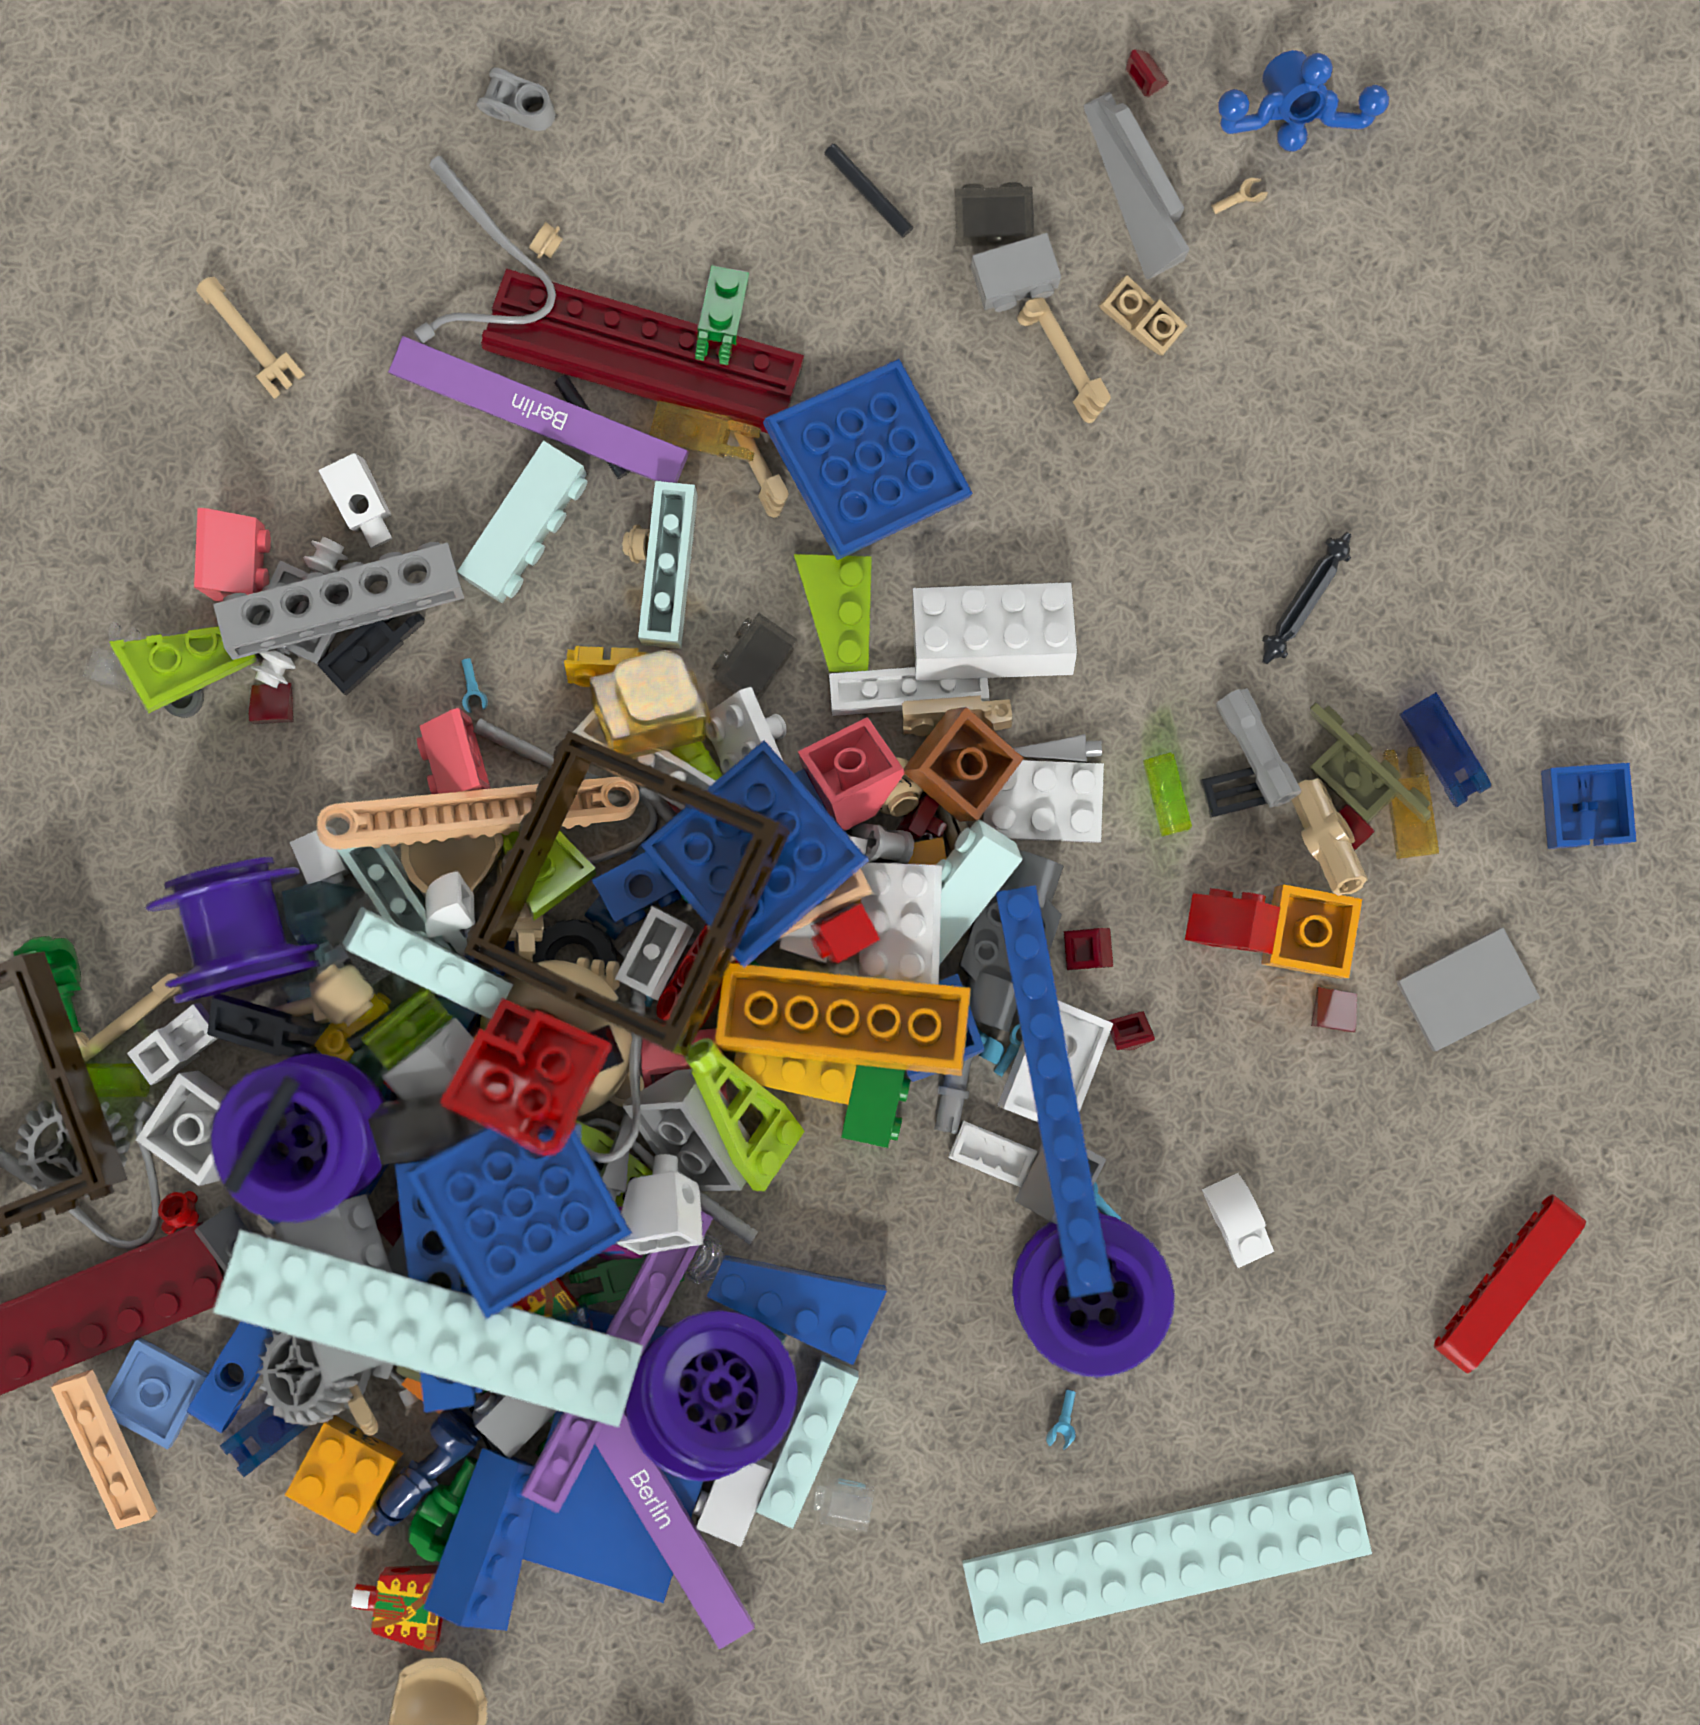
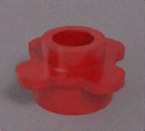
M187 1191L184 1194L173 1192L164 1197L160 1202L158 1214L164 1221L161 1225L164 1233L172 1234L178 1228L191 1227L197 1223L199 1214L195 1210V1203L198 1197L194 1192Z

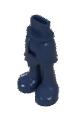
M460 1407L443 1410L430 1427L432 1438L438 1445L436 1449L418 1463L411 1460L408 1467H404L385 1490L382 1497L375 1503L373 1509L375 1516L367 1524V1528L372 1534L379 1536L387 1526H395L404 1520L416 1507L421 1498L439 1484L435 1478L461 1458H464L481 1439V1431L475 1426L474 1420Z

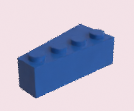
M725 1255L706 1297L854 1365L886 1295L887 1288L885 1285L871 1284Z
M482 1448L423 1609L458 1626L507 1631L535 1503L521 1495V1491L535 1465L514 1456L509 1458L503 1452Z

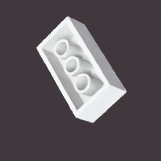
M1071 583L913 588L912 614L916 680L1073 675L1077 648Z

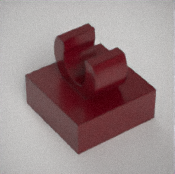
M924 796L919 799V803L913 811L903 816L896 830L910 832L913 840L921 837L930 840L934 839V837L941 838L947 824L933 816L940 804L929 796Z

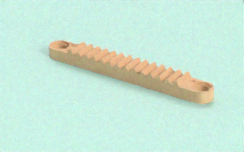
M621 777L583 780L562 826L571 829L575 825L587 827L591 823L627 819L634 814L637 808L639 790L634 783ZM538 784L333 804L321 810L317 818V835L325 846L332 849L372 846L377 849L385 844L395 847L399 843L412 845L416 841L426 844L434 839L444 842L448 838L461 840L464 836L474 839L483 834L487 837H492L496 833H502L503 835H509L513 831L519 833V825L522 818L530 812L537 798L536 790ZM615 790L623 791L628 795L629 803L626 806L617 807L609 801L608 794ZM333 818H342L347 821L350 828L345 834L334 835L326 829V824Z

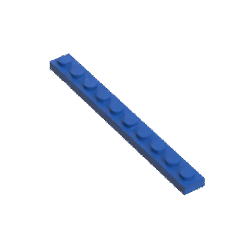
M1036 885L999 891L996 893L1070 1297L1112 1291L1113 1288Z

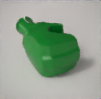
M50 936L34 937L24 942L21 947L13 952L14 957L21 954L45 952L74 1033L82 1031L81 1027H79L71 998L75 996L74 992L82 990L80 984L81 970L74 945L67 938H52Z
M466 1456L464 1463L451 1484H438L426 1496L410 1521L407 1535L408 1542L423 1559L432 1562L441 1561L478 1459Z

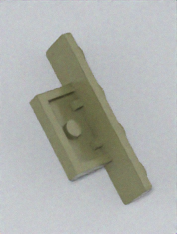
M1316 702L1310 707L1311 715L1337 740L1310 768L1335 794L1352 807L1367 823L1395 797L1423 823L1430 819L1431 812L1427 809L1430 805L1428 799L1415 787L1410 791L1407 790L1398 781L1401 774L1385 759L1379 763L1369 753L1373 748L1360 734L1356 732L1351 736L1343 729L1341 725L1344 723V720L1334 709L1328 705L1323 709Z

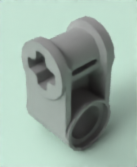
M491 68L489 86L484 97L479 98L477 101V107L482 112L497 119L510 121L535 131L546 130L552 125L556 113L550 96L543 86L517 77L504 69ZM543 103V107L539 111L528 112L531 105Z
M860 823L852 827L851 836L868 840L865 853L869 860L868 862L907 864L910 861L914 850V840L910 832L888 830V828L866 823Z

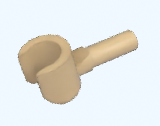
M1246 179L1239 191L1211 205L1214 213L1216 214L1245 200L1251 202L1264 200L1268 192L1259 193L1255 197L1250 195L1252 184L1262 179Z

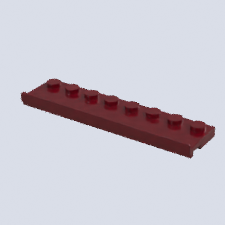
M506 268L492 306L491 315L525 316L539 311L545 306L548 297L544 282L538 277ZM552 282L556 292L554 306L545 317L526 324L488 323L487 328L482 333V349L487 352L723 421L740 423L748 428L768 433L763 424L765 418L789 408L804 363V355L740 336H737L736 345L733 344L728 365L719 364V349L723 342L712 340L708 341V353L704 361L695 359L699 324Z
M203 1221L0 1304V1396L215 1307L224 1282L225 1273L195 1232L196 1228L203 1224Z

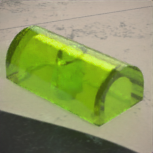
M1170 752L1143 760L1161 837L1190 831L1192 824L1174 754Z
M422 987L361 1037V1039L389 1071L448 1022L452 1016L429 989Z
M85 1063L97 1097H147L149 1094L150 1084L135 1063Z

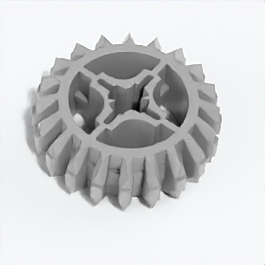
M55 1096L52 1099V1104L42 1100L37 1106L38 1112L29 1111L25 1117L28 1124H22L18 1130V1134L23 1138L19 1139L15 1144L16 1150L24 1152L17 1160L18 1165L30 1166L25 1173L26 1179H32L36 1176L40 1178L36 1185L37 1190L44 1189L47 1184L54 1186L83 1174L73 1145H65L71 1139ZM108 1101L103 1102L101 1107L124 1167L127 1157L123 1153L128 1152L130 1142L122 1138L127 1135L128 1129L127 1126H115L119 1122L121 1115L120 1113H113L108 1116L106 1112L110 1104ZM57 1121L59 1125L57 1130L58 1138L51 1140L49 1145L42 1147V1130ZM53 1163H62L69 1169V1171L59 1168Z
M273 1330V1337L264 1340L267 1352L258 1355L264 1361L263 1368L257 1371V1373L263 1375L264 1383L258 1389L268 1392L265 1404L274 1406V1415L284 1417L285 1422L308 1426L327 1422L329 1419H333L334 1414L344 1411V1402L353 1399L349 1388L359 1383L353 1377V1374L325 1384L311 1340ZM304 1367H312L313 1370L305 1371Z

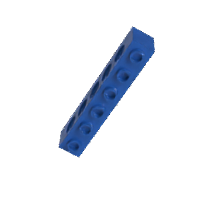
M802 769L794 773L826 810L806 771ZM647 852L592 880L615 925L623 922L626 927L631 926L647 917L644 910L659 903L662 909L682 898L680 891ZM636 878H647L652 883V892L647 897L637 898L631 894L630 884Z
M430 1157L399 1161L395 1168L408 1277L430 1284L429 1277L431 1274L439 1271L444 1272L451 1278L452 1286L450 1290L472 1296L469 1288L463 1286V1278L446 1247L440 1251H433L425 1244V1234L436 1229L404 1172ZM420 1371L424 1412L473 1406L477 1399L476 1393L483 1392L482 1388Z

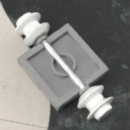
M322 537L320 543L314 540L311 541L316 548L314 556H304V560L310 569L324 574L337 572L338 570L335 566L338 560H348V557L342 554L344 547L325 537ZM280 561L269 584L281 582L287 585L299 582L303 576L310 573ZM345 591L336 592L331 597L330 603H343L348 598L349 593ZM306 601L296 603L291 613H304L309 608L310 603ZM264 611L256 614L252 624H264L269 619L270 612ZM336 633L276 648L277 651L272 649L261 652L260 655L264 658L261 665L250 667L258 671L255 679L274 688H277L279 682L287 685L288 682L284 679L283 674L286 669H295L296 667L291 658L284 655V653L289 655L291 652L318 665L325 658Z

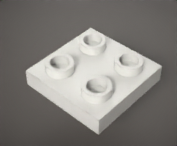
M752 687L739 690L702 716L706 735L714 745L724 774L763 740L782 759L775 739L785 737L787 732L785 721L778 714L768 718L764 717Z

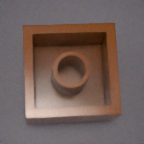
M967 707L947 710L903 769L906 776L959 822L978 821L1024 758Z

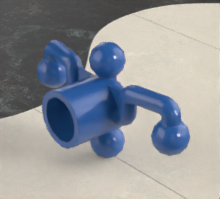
M1292 50L1276 56L1264 70L1262 82L1268 94L1262 99L1256 114L1246 115L1249 110V99L1244 92L1237 89L1229 90L1221 96L1218 102V110L1222 116L1221 128L1228 134L1258 130L1266 126L1270 120H1285L1286 122L1283 123L1277 132V140L1279 146L1285 151L1294 152L1301 149L1307 141L1306 123L1320 118L1321 122L1328 127L1364 129L1373 123L1376 116L1383 114L1388 108L1389 95L1382 86L1371 85L1366 87L1359 96L1358 104L1361 113L1336 111L1339 102L1338 96L1332 90H1327L1324 84L1332 75L1333 66L1331 59L1321 53L1307 56L1301 51Z

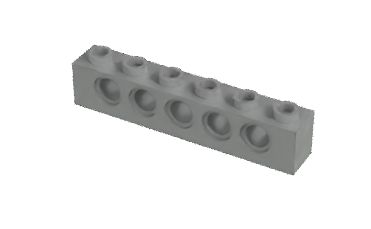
M429 542L419 546L417 551L405 554L401 552L387 553L382 555L379 561L367 564L361 562L349 563L342 566L340 571L329 574L322 572L310 573L303 576L299 582L287 585L281 582L272 583L263 587L261 592L249 595L245 593L230 594L224 597L222 602L215 603L213 606L224 648L230 657L235 660L465 598L448 542L444 544ZM415 571L427 573L425 579L419 583L414 584L407 581L409 575ZM377 581L388 583L386 589L381 593L373 594L369 592L370 586ZM345 591L349 593L348 598L343 603H330L331 597L336 592ZM301 601L310 603L309 608L304 613H291L296 603ZM264 611L270 612V617L264 624H252L256 614Z

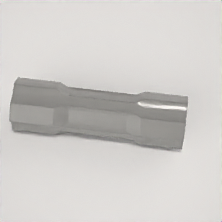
M1248 688L1235 690L1216 703V707L1228 730L1237 738L1255 773L1256 783L1269 808L1283 805L1301 793V789L1288 764L1282 761L1261 721V713Z

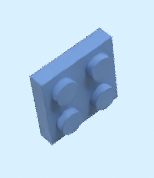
M138 1338L135 1340L105 1397L117 1423L168 1450L173 1446L189 1416L187 1413L188 1407L208 1376V1373L145 1339Z

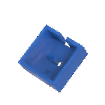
M1630 763L1556 767L1541 771L1548 849L1582 847L1590 845V839H1593L1594 846L1637 842ZM1573 804H1577L1578 812H1573Z

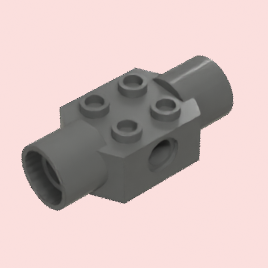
M1019 850L1023 860L997 892L1036 885L1048 952H1050L1062 916L1051 903L1064 866L1045 857ZM995 894L973 922L958 966L968 975L965 988H970V1009L974 1020L1009 1032L1017 1006Z

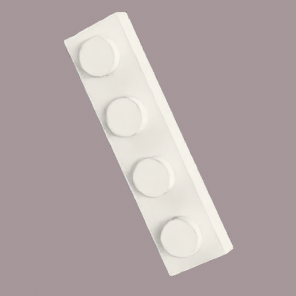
M915 667L829 674L832 716L902 711V703L913 700L981 695V701H989L987 678L916 680Z

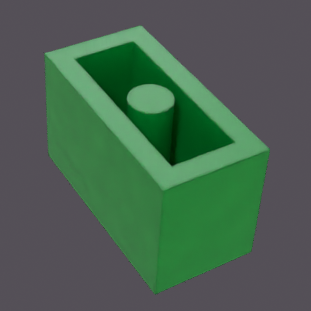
M857 1065L841 1138L884 1148L889 1147L890 1140L898 1141L902 1117L895 1116L898 1101L906 1102L911 1082L910 1078L904 1077L905 1070Z

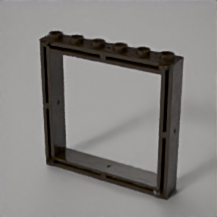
M568 730L565 738L555 748L554 762L547 776H544L537 786V798L530 812L525 814L520 822V834L513 848L503 858L502 872L495 886L491 887L485 896V908L479 921L468 932L467 946L464 953L666 1050L686 1057L791 830L775 820ZM590 765H594L753 836L666 1024L656 1021L504 948Z
M45 952L21 954L0 963V991L11 986L15 987L83 1174L1 1206L0 1238L12 1234L10 1226L20 1222L23 1229L47 1220L44 1212L54 1209L56 1215L78 1208L81 1206L78 1199L88 1195L90 1201H94L115 1193L113 1185L128 1179Z

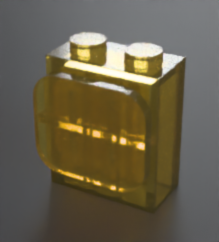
M671 651L645 654L619 662L612 673L590 678L591 704L608 748L630 758H636L705 740L706 724L711 722L710 711L707 702L699 700L697 695L698 683L693 670L687 671L682 656Z

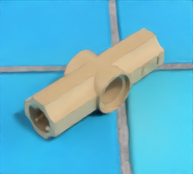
M1320 779L1304 780L1298 783L1301 793L1291 801L1304 827L1301 835L1309 852L1320 863L1332 892L1340 896L1352 894L1360 890L1368 879L1352 846L1355 839L1350 827L1342 815L1336 811L1326 786Z

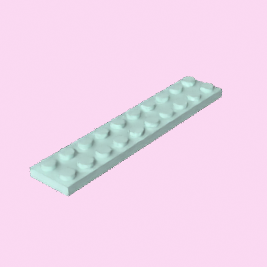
M240 1230L213 1312L616 1427L620 1425L643 1345L510 1306L485 1319L474 1297L471 1295L245 1230Z
M1348 1472L963 1560L962 1563L980 1644L1371 1555L1372 1551L1354 1474Z

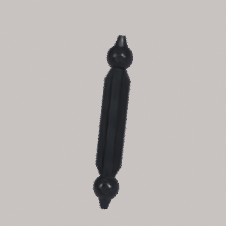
M1346 532L1340 538H1328L1326 540L1327 555L1317 561L1277 622L1275 635H1265L1262 638L1264 642L1262 662L1264 664H1268L1274 658L1287 657L1286 642L1297 635L1336 575L1338 563L1343 560L1348 562L1351 559L1349 555L1350 533Z

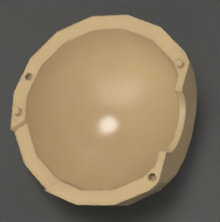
M496 833L492 837H487L483 834L474 839L464 836L461 840L448 838L444 842L434 839L426 844H423L421 841H416L412 845L401 843V863L409 880L425 894L433 881L456 871L459 872L473 894H475L489 876L503 848V836L501 833Z
M446 1657L424 1658L405 1667L399 1673L388 1725L486 1724L487 1698L479 1679L464 1664Z

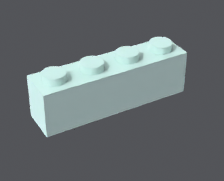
M543 440L457 572L460 576L501 603H503L507 596L513 598L523 583L524 579L520 575L528 563L532 566L535 565L543 554L545 546L541 543L549 531L555 533L564 522L566 513L563 510L572 498L576 501L584 492L588 481L584 479L587 473L583 465Z
M655 481L638 638L642 645L681 649L698 497L695 485Z
M981 820L976 821L970 829H964L958 836L952 853L946 860L942 859L937 863V865H942L939 965L1023 860L1016 842Z
M388 844L382 845L377 849L372 846L337 850L381 917L457 953L451 943L444 941L442 935L428 938L425 929L426 900L418 887L409 880L402 863Z
M363 907L360 908L342 942L347 950L489 1019L492 1018L502 998H507L513 986L506 977Z
M824 1355L821 1356L756 1508V1513L793 1529L859 1379V1371Z

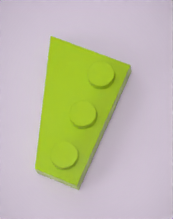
M794 554L829 673L868 671L872 556H845L837 560L834 555Z
M219 626L188 630V633L162 637L159 634L146 636V639L124 642L123 639L109 641L112 651L148 714L257 662L255 654L233 660L224 648Z
M560 830L526 900L527 907L534 921L596 876V868ZM513 831L509 835L502 834V849L505 855L513 848L520 834L517 831Z

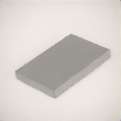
M1504 927L1396 981L1432 1052H1436L1540 999Z

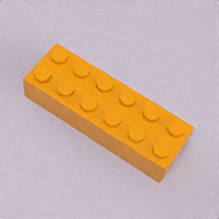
M730 963L723 977L715 1044L720 1050L962 1076L971 996L970 988L747 965L744 968L741 964Z

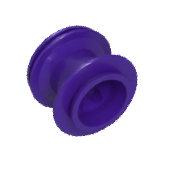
M261 857L197 871L174 878L163 884L166 891L172 890L174 894L149 902L145 908L148 911L179 909L193 967L183 976L169 980L165 984L168 988L179 987L181 994L173 997L174 1003L196 1000L218 993L222 994L320 966L319 960L310 961L309 953L319 950L318 944L299 946L286 942L272 888L273 884L299 875L300 870L297 867L269 870V867L275 864L273 857Z
M302 1054L290 1057L275 1065L262 1067L244 1076L229 1090L215 1114L211 1132V1152L215 1169L224 1184L286 1075L291 1076L301 1083L283 1114L287 1120L285 1128L277 1124L239 1193L229 1191L233 1198L246 1209L264 1218L280 1222H301L317 1218L333 1210L341 1202L356 1196L365 1189L379 1173L387 1156L391 1139V1118L387 1102L381 1090L371 1077L359 1067L338 1057L324 1054ZM300 1104L306 1106L308 1109H310V1111L306 1112L302 1110ZM305 1124L311 1127L310 1133L304 1129ZM308 1134L314 1137L313 1142L307 1139ZM279 1142L287 1146V1157H283L277 1148ZM305 1156L312 1158L314 1161L311 1171L306 1169L303 1164Z
M1098 1213L1106 1257L1111 1261L1109 1268L1112 1286L1118 1281H1123L1127 1284V1291L1123 1296L1115 1297L1112 1291L1096 1293L1097 1296L1095 1298L1085 1300L1080 1296L1071 1298L1069 1291V1295L1065 1300L1058 1301L1055 1299V1292L1059 1286L1065 1285L1068 1289L1069 1286L1057 1224L1051 1221L1039 1229L1025 1244L1017 1259L1013 1274L1012 1295L1015 1311L1031 1342L1052 1364L1067 1372L1085 1377L1117 1375L1141 1364L1162 1343L1170 1328L1174 1313L1175 1292L1172 1275L1161 1253L1151 1241L1136 1231L1131 1225L1116 1217ZM1104 1308L1114 1310V1318L1109 1323H1102L1099 1320V1314ZM1075 1310L1085 1312V1320L1080 1325L1070 1323V1315Z
M719 1310L700 1312L686 1317L670 1327L663 1336L653 1341L643 1351L639 1358L626 1402L627 1421L632 1435L642 1452L656 1466L667 1473L694 1481L721 1479L736 1473L743 1467L756 1463L769 1454L782 1440L790 1426L796 1406L797 1381L795 1369L790 1355L781 1340L759 1321L735 1312ZM701 1361L712 1364L714 1366L713 1371H705L701 1366ZM687 1377L691 1380L693 1385L691 1392H685L681 1389L679 1384L680 1378ZM713 1385H717L722 1391L723 1397L717 1401L711 1398L709 1394V1388ZM737 1395H738V1398H739V1408H738V1406L736 1405V1397H737ZM688 1407H695L700 1415L698 1422L689 1420L686 1414ZM716 1416H722L726 1419L727 1424L724 1431L716 1428Z

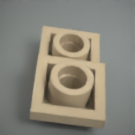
M1128 275L1121 278L1098 306L1140 342L1160 356L1169 349L1187 327L1160 299L1154 301Z

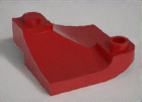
M502 998L485 1031L482 1029L478 1031L440 1103L443 1107L499 1132L515 1141L518 1145L539 1155L549 1156L556 1154L565 1146L575 1127L580 1107L612 1049L611 1044L537 1009L535 1012H532ZM547 1129L554 1131V1136L551 1140L542 1141L540 1139L543 1131Z

